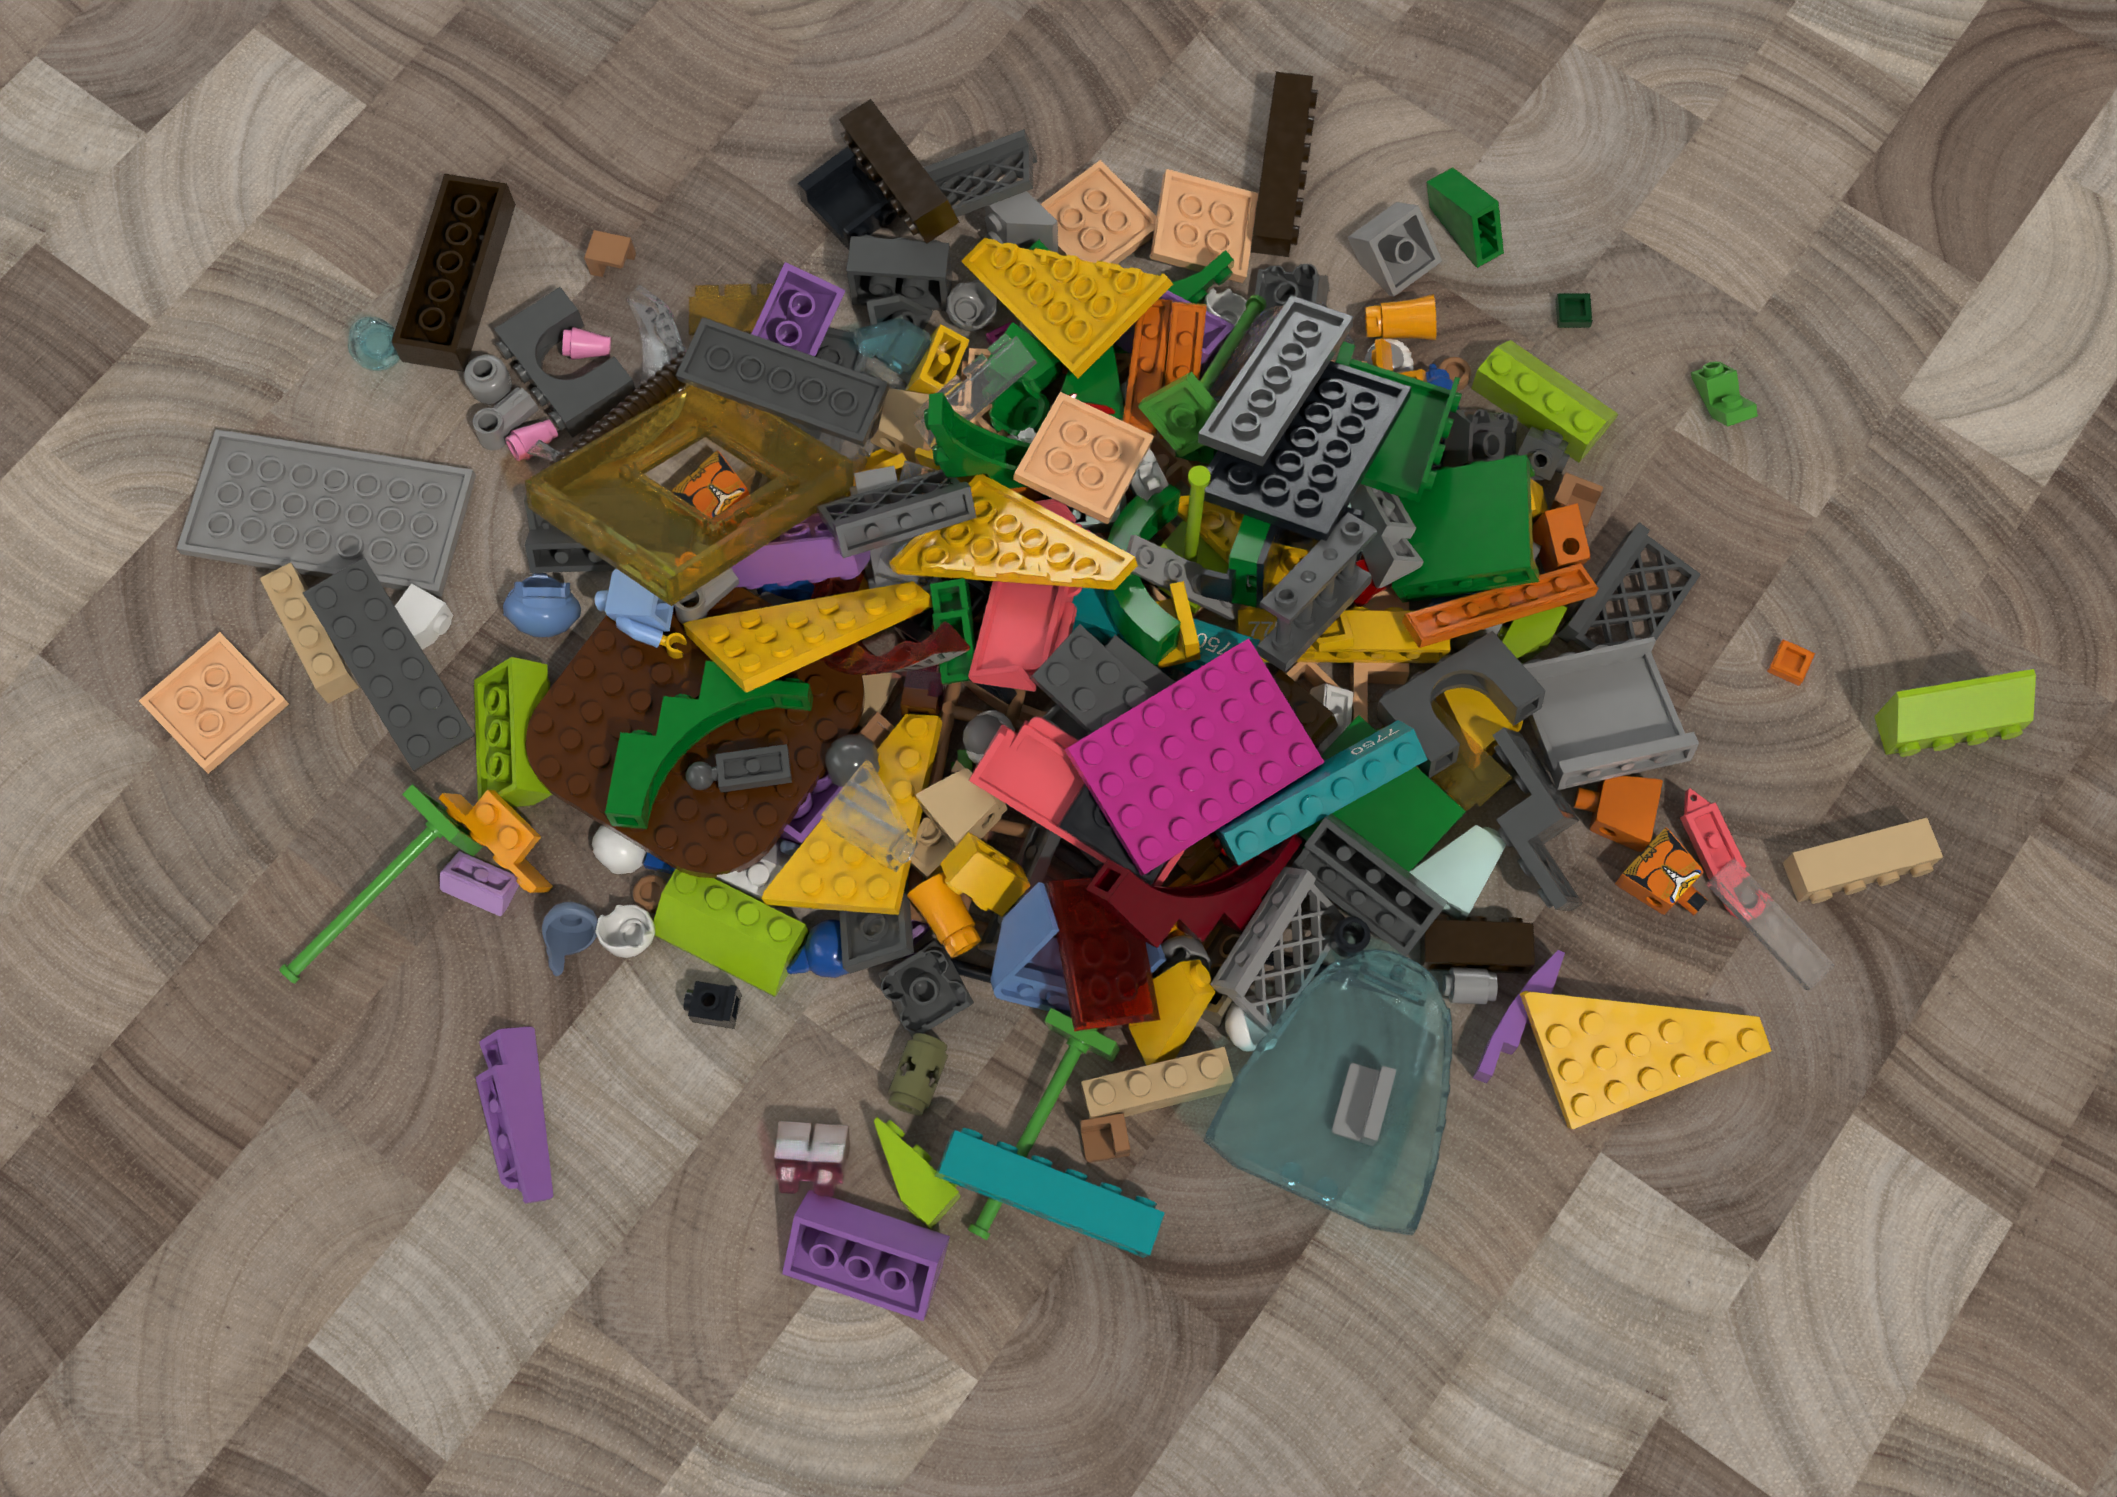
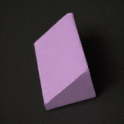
M461 851L440 872V890L498 916H502L506 911L519 885L514 874Z

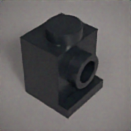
M695 981L694 990L687 989L683 1009L689 1011L688 1017L693 1023L735 1029L742 994L739 988L734 985L725 986ZM706 997H715L716 1001L712 1006L707 1007L703 1005Z

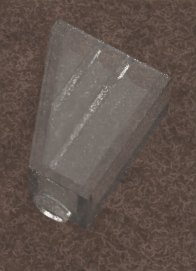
M868 760L864 761L821 814L832 832L895 872L903 863L911 859L918 845L885 784L872 763Z

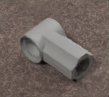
M517 387L494 407L483 408L477 411L472 421L482 447L487 450H498L504 447L506 444L505 438L508 437L511 431L515 430L538 411V406L530 394L523 388ZM496 427L491 431H486L489 428Z
M717 560L694 581L684 583L676 588L673 600L676 617L681 624L706 618L707 611L739 585V578L734 574L732 568L724 561L720 562ZM688 602L697 603L696 606L690 608L683 606Z

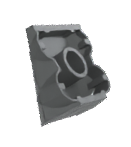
M1300 264L1293 272H1287L1279 265L1259 269L1255 295L1263 297L1267 306L1261 315H1257L1252 326L1270 327L1291 295L1326 307L1328 291H1330L1328 276L1319 275L1317 269L1312 264Z
M1483 409L1457 410L1456 413L1449 412L1448 418H1452L1454 421L1448 439L1444 441L1446 446L1444 449V463L1441 467L1454 468L1470 465L1475 461L1488 462L1504 459L1509 455H1516V415L1505 412L1491 413Z
M937 938L930 940L914 950L913 954L904 956L878 973L882 980L881 991L887 999L893 1001L900 1014V1021L904 1028L909 1031L911 1037L915 1033L923 1034L974 1003L943 944L939 943Z

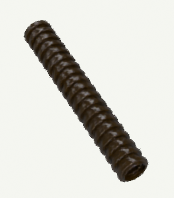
M680 351L677 354V358L673 357L669 364H665L662 370H658L655 373V377L651 376L647 383L641 384L640 389L634 390L632 396H627L625 402H620L617 405V409L613 408L609 412L610 415H605L602 418V422L598 421L594 428L588 429L587 435H581L579 441H574L571 444V448L567 447L563 451L564 455L559 454L556 457V461H551L548 464V468H542L540 470L541 478L548 488L561 494L565 491V487L573 484L572 480L580 478V473L585 474L588 471V467H593L596 464L595 460L600 461L603 458V454H608L611 451V447L615 448L619 444L618 441H623L626 438V434L630 435L634 428H638L641 425V421L645 422L649 419V415L656 413V409L664 406V402L670 401L671 396L677 395L679 390L684 389L686 383L678 381L676 374L686 352Z

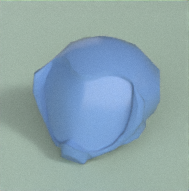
M534 573L522 582H514V588L509 592L503 604V615L520 632L532 637H553L566 632L581 614V606L571 593L570 583H560L545 573Z

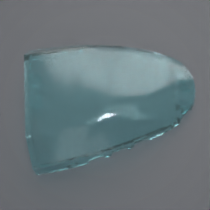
M1380 949L1363 950L1356 956L1340 961L1337 959L1303 989L1296 1000L1279 1016L1265 1037L1260 1040L1226 1093L1207 1130L1204 1142L1232 1166L1374 1230L1413 1236L1419 1225L1439 1160V1149L1446 1125L1447 1100L1450 1093L1452 1018L1450 1008H1447L1438 989V981L1418 962L1392 951ZM1352 1063L1378 1071L1382 1065L1397 1070L1379 1138L1374 1146L1337 1136L1331 1132L1348 1068Z

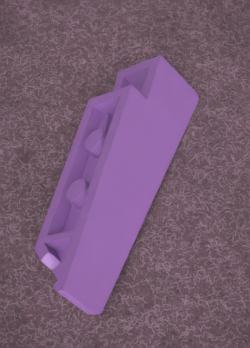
M530 1026L498 1029L479 1041L488 1070L475 1078L500 1181L508 1189H518L522 1192L524 1203L546 1201L553 1197V1187L535 1029Z

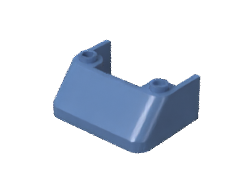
M1038 882L1002 920L990 981L994 995L998 999L1045 1011H1050L1053 1008L1066 1016L1086 1021H1095L1109 1015L1118 1006L1117 1003L1130 995L1166 961L1161 944L1158 948H1155L1136 938L1128 930L1123 934L1106 930L1099 931L1084 945L1053 938L1059 931L1045 885Z

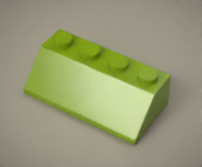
M1511 340L1497 346L1477 369L1471 389L1504 412L1516 415L1517 421L1527 428L1535 427L1541 431L1549 429L1561 434L1563 440L1569 442L1564 453L1569 454L1578 463L1581 462L1618 417L1617 412Z
M510 657L474 680L478 801L487 790H495L512 808L535 805L553 795L538 780L531 768L526 752V733L530 718L540 701L550 690L547 664Z
M2030 669L1896 692L1874 716L1885 754L1899 753L1901 757H1906L1919 753L1921 749L1933 747L1934 751H1942L1955 746V743L1967 741L1968 745H1977L1986 742L1990 737L2001 736L2002 740H2007L2022 735V730L2034 720L2035 670Z
M675 869L662 891L653 921L656 937L773 997H776L789 974L786 968L792 962L798 950L806 944L809 934L806 924L715 878L692 876Z

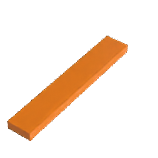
M1579 563L1539 575V582L1490 589L1406 613L1402 623L1418 648L1593 597L1599 588L1583 565Z

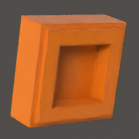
M1782 639L1767 672L1800 686L1815 653Z

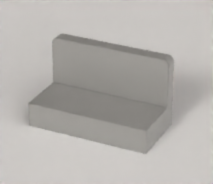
M1355 1063L1350 1064L1332 1126V1134L1374 1146L1379 1138L1397 1070L1382 1065L1378 1071Z

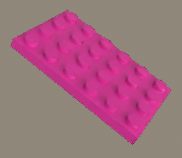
M1249 638L1065 749V752L1141 876L1324 763L1323 758Z

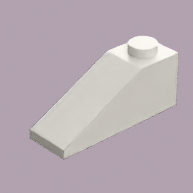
M412 583L395 605L422 650L433 644L439 635H443L449 629L452 617L454 616L444 601Z

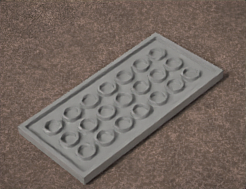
M215 429L177 550L181 555L274 570L292 563L300 574L329 578L358 560L365 558L383 587L406 591L412 583L431 595L442 596L476 474L472 469Z

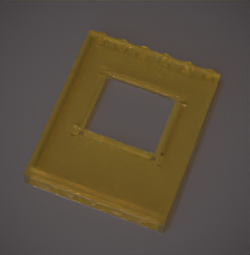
M689 385L525 480L528 508L672 606L818 511L817 506L833 502L850 491V487H853V461L784 418ZM703 438H707L772 481L715 517L710 518L646 476L645 473Z

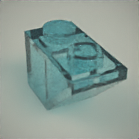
M902 317L856 329L853 334L854 344L857 345L856 349L869 358H874L875 355L886 361L885 365L898 374H902L905 371L913 375L932 342L930 333Z

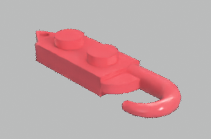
M1689 788L1685 791L1684 816L1680 817L1710 882L1714 883L1724 907L1730 915L1740 920L1755 919L1762 913L1765 907L1763 891H1756L1757 901L1753 908L1745 909L1739 904L1733 888L1744 880L1746 864L1716 802L1711 804Z

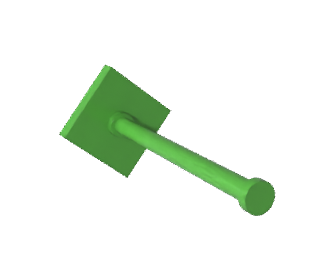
M1259 295L1249 297L1244 313L1200 381L1192 372H1189L1143 398L1138 405V408L1180 458L1204 446L1198 443V433L1218 405L1209 391L1257 315H1261L1266 309L1267 304L1263 297Z
M412 784L402 795L428 820L425 823L427 827L289 965L283 964L279 971L295 984L300 979L299 974L437 837L441 839L444 836L450 843L472 857L483 846L474 841L469 832L458 821L449 816L446 809L436 799Z
M1053 1008L1050 1009L1044 1021L1049 1030L1068 1039L1066 1044L1069 1047L1016 1145V1148H1018L1017 1154L1027 1158L1081 1053L1086 1054L1087 1050L1114 1063L1120 1051L1116 1041ZM988 1198L975 1225L971 1223L968 1231L988 1240L990 1236L988 1230L1002 1203Z

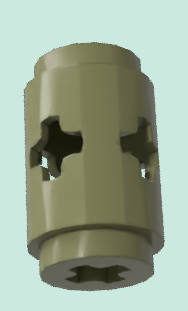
M915 1033L912 1040L907 1041L888 1090L890 1095L888 1103L891 1106L908 1114L918 1116L923 1114L924 1109L929 1108L948 1058L946 1054L948 1046L944 1042L921 1033ZM905 1063H907V1072L905 1076H902L903 1071L901 1070V1067L904 1066ZM930 1073H934L933 1078L935 1081L929 1086L930 1079L928 1077Z

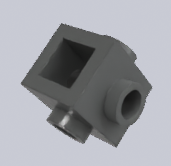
M1531 427L1517 455H1527L1535 470V476L1531 478L1536 480H1544L1545 478L1550 481L1555 472L1562 474L1570 455L1564 452L1569 442L1564 441L1563 436L1553 430L1545 429L1541 431Z

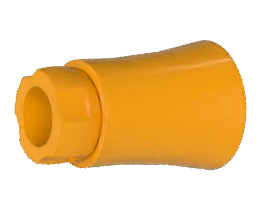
M1434 294L1416 299L1380 303V305L1365 307L1366 337L1378 338L1382 336V339L1417 338L1436 340L1437 323Z
M942 872L916 886L907 894V897L922 914L939 943L944 944L948 954L954 958L975 947L981 942V938L974 928L975 922L970 916L961 896L953 892L946 885V876Z

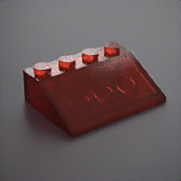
M1093 878L1047 882L1050 904L1059 928L1056 936L1074 1032L1121 1029L1160 1020L1146 942L1132 935L1086 890Z

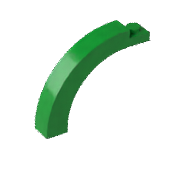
M1169 484L1161 492L1154 493L1148 501L1137 495L1127 504L1116 519L1107 542L1127 551L1131 535H1137L1148 541L1178 515L1181 491ZM1131 573L1115 590L1104 589L1106 605L1119 632L1145 659L1156 666L1178 646L1181 622L1154 601L1139 576Z

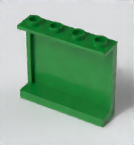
M1343 341L1335 361L1336 363L1411 387V396L1361 484L1419 503L1423 491H1431L1437 471L1431 470L1433 463L1440 464L1446 446L1439 442L1441 437L1448 439L1454 419L1448 418L1449 411L1456 413L1462 393L1456 392L1460 378L1455 377L1451 390L1352 359L1356 345Z
M1509 455L1504 459L1488 462L1475 461L1470 465L1454 468L1441 467L1436 470L1437 474L1431 491L1424 490L1419 503L1398 496L1416 527L1411 539L1407 540L1424 562L1417 570L1392 582V588L1402 603L1539 582V569L1533 560L1530 477L1535 476V470L1527 455Z
M1358 715L1325 750L1321 757L1325 761L1377 731ZM1414 767L1332 814L1410 872L1449 829L1463 817L1466 811L1420 769ZM1323 819L1296 833L1303 841L1300 844L1302 849L1305 848L1304 845Z

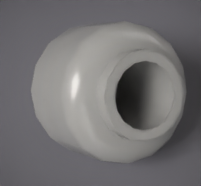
M493 355L477 356L465 368V383L472 396L479 402L484 404L498 403L510 393L512 387L511 376L505 364L499 358Z

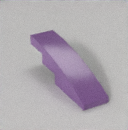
M1558 950L1530 978L1520 993L1531 991L1552 994L1565 952ZM1520 993L1505 1011L1487 1042L1473 1079L1487 1083L1493 1076L1500 1052L1512 1055L1518 1048L1525 1024L1531 1025Z

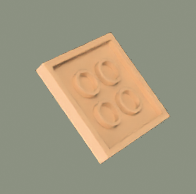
M1101 160L1040 204L1058 221V253L1061 256L1073 255L1078 256L1080 260L1096 263L1098 260L1118 264L1154 237L1157 216Z
M1166 169L1162 179L1150 259L1201 272L1226 250L1234 259V267L1231 269L1233 274L1228 280L1243 283L1247 277L1258 193Z
M1060 392L1016 469L1013 480L1108 525L1148 452L1154 436Z
M221 632L139 700L208 774L289 705L285 698Z

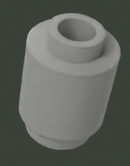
M1451 967L1449 974L1443 975L1442 992L1444 996H1449L1450 1003L1486 1005L1487 1001L1496 1000L1498 989L1496 972H1488L1487 968Z

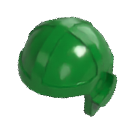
M1023 378L1000 386L989 412L990 422L998 432L1003 429L1008 434L1015 436L1020 431L1029 427L1033 428L1034 432L1037 433L1050 411V402L1041 392L1043 386L1035 379L1027 381Z

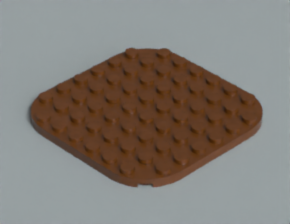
M703 567L687 568L697 570L698 576H700L705 570H707ZM679 575L678 586L684 583H691L683 580ZM735 587L707 611L706 618L774 605L742 587ZM688 602L683 606L690 608L696 606L697 603ZM675 606L670 631H663V635L669 636L672 633H680L685 637L687 645L678 642L671 645V648L683 652V657L679 659L670 657L665 646L659 645L656 648L629 637L617 628L614 620L606 615L540 701L530 718L526 733V752L531 768L541 784L551 794L683 873L697 877L717 878V875L734 871L739 873L750 868L772 849L783 834L784 828L787 824H790L797 814L799 807L806 801L808 794L814 790L818 780L826 773L825 755L827 749L838 738L847 734H853L859 725L865 705V689L862 674L843 671L823 657L775 679L777 681H785L788 678H795L809 683L813 695L812 710L772 708L741 716L720 726L695 743L671 769L658 791L647 829L611 826L605 810L620 732L632 733L634 730H643L656 736L663 696L674 697L678 694H685L699 700L705 662L713 660L686 635L684 625L676 617ZM787 744L789 749L792 783L721 793L718 781H714L705 790H695L686 781V771L695 762H705L711 767L717 766L715 754Z

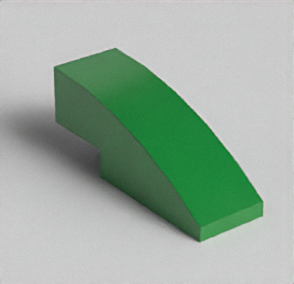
M965 578L930 584L934 611L932 617L938 654L967 651L958 657L939 664L942 684L970 681L968 675L976 642L969 585Z

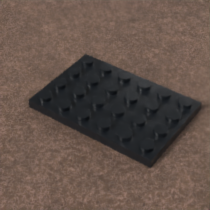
M1330 361L1263 466L1219 450L1207 467L1211 478L1210 483L1205 488L1204 501L1318 541L1321 539L1327 541L1411 396V387Z

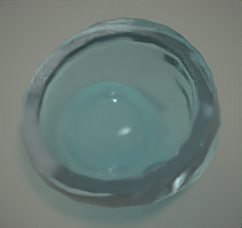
M364 316L359 318L352 324L349 330L348 350L357 364L371 371L390 369L400 360L391 343L396 328L378 317Z

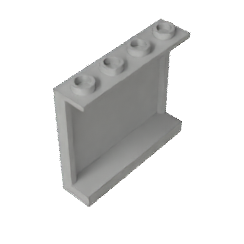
M1654 637L1646 639L1632 638L1622 644L1613 646L1599 645L1589 651L1580 653L1566 652L1557 658L1543 661L1541 659H1533L1523 665L1546 690L1542 708L1530 715L1529 719L1557 790L1692 760L1699 742L1694 732H1684L1651 653L1656 642Z

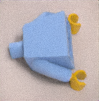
M643 553L628 565L616 568L612 572L609 590L597 591L595 594V605L599 611H605L606 615L616 622L617 628L629 637L656 648L659 645L665 646L670 657L674 659L682 658L683 652L671 648V645L676 642L687 645L685 637L680 633H672L669 636H665L663 631H670L674 609L673 594L678 586L679 575L687 582L694 581L698 577V571L687 568H698V559L691 554L683 556L678 561L674 556Z

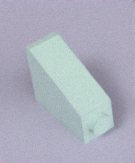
M1475 825L1414 868L1410 873L1448 901L1442 912L1459 921H1465L1506 844L1498 831L1490 827L1481 828Z

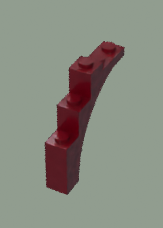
M1294 834L1241 865L1235 864L1223 873L1208 880L1180 887H1161L1146 884L1129 869L1107 860L1086 890L1132 935L1155 948L1160 946L1174 925L1180 931L1202 942L1219 920L1224 925L1243 933L1260 906L1261 898L1303 841Z

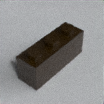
M1438 915L1420 938V971H1450L1451 967L1487 968L1488 972L1529 974L1535 965L1533 923H1525L1522 918L1507 917L1501 919V922L1487 921V918L1482 916H1470L1465 918V921L1451 920V917L1447 915Z

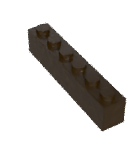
M1277 71L1275 73L1251 253L1289 257L1291 245H1297L1300 226L1294 225V218H1301L1304 198L1297 196L1298 189L1305 190L1307 171L1301 170L1302 162L1308 163L1311 143H1305V136H1312L1314 116H1308L1309 109L1316 108L1318 90L1312 89L1314 76Z
M871 99L839 119L845 130L840 134L844 142L853 151L861 166H865L872 181L875 184L879 182L877 185L886 200L892 199L890 203L900 218L906 216L903 218V221L913 236L919 233L927 244L960 223L948 199Z

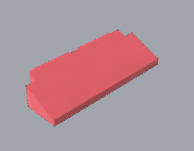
M1055 499L1035 502L1076 524L1077 519L1067 505ZM993 581L968 675L969 679L977 684L1036 691L1037 685L1030 677L1072 633L1077 608L1072 602L1074 596L1078 595L1082 588Z
M1040 716L1033 717L1029 722L1025 720L1018 733L1001 724L971 774L969 781L1105 864L1108 860L1107 858L1057 827L1084 784V781L1065 752L1066 748L1079 740ZM1185 850L1165 862L1152 885L1161 886Z

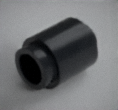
M1346 917L1332 930L1330 944L1334 952L1339 956L1353 958L1358 956L1370 942L1371 932L1366 922L1362 919ZM1343 935H1351L1354 939V944L1348 943Z

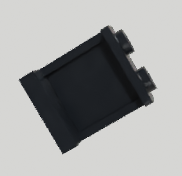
M848 147L798 182L802 203L848 250L851 236L872 235L882 226L891 224L897 216L890 203L892 199L887 201L879 187L857 166L856 156Z

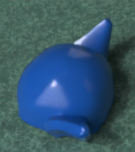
M829 919L813 926L807 936L806 944L798 950L796 956L786 968L787 973L798 974L812 971L815 975L828 978H837L849 974V972L843 969L840 921Z

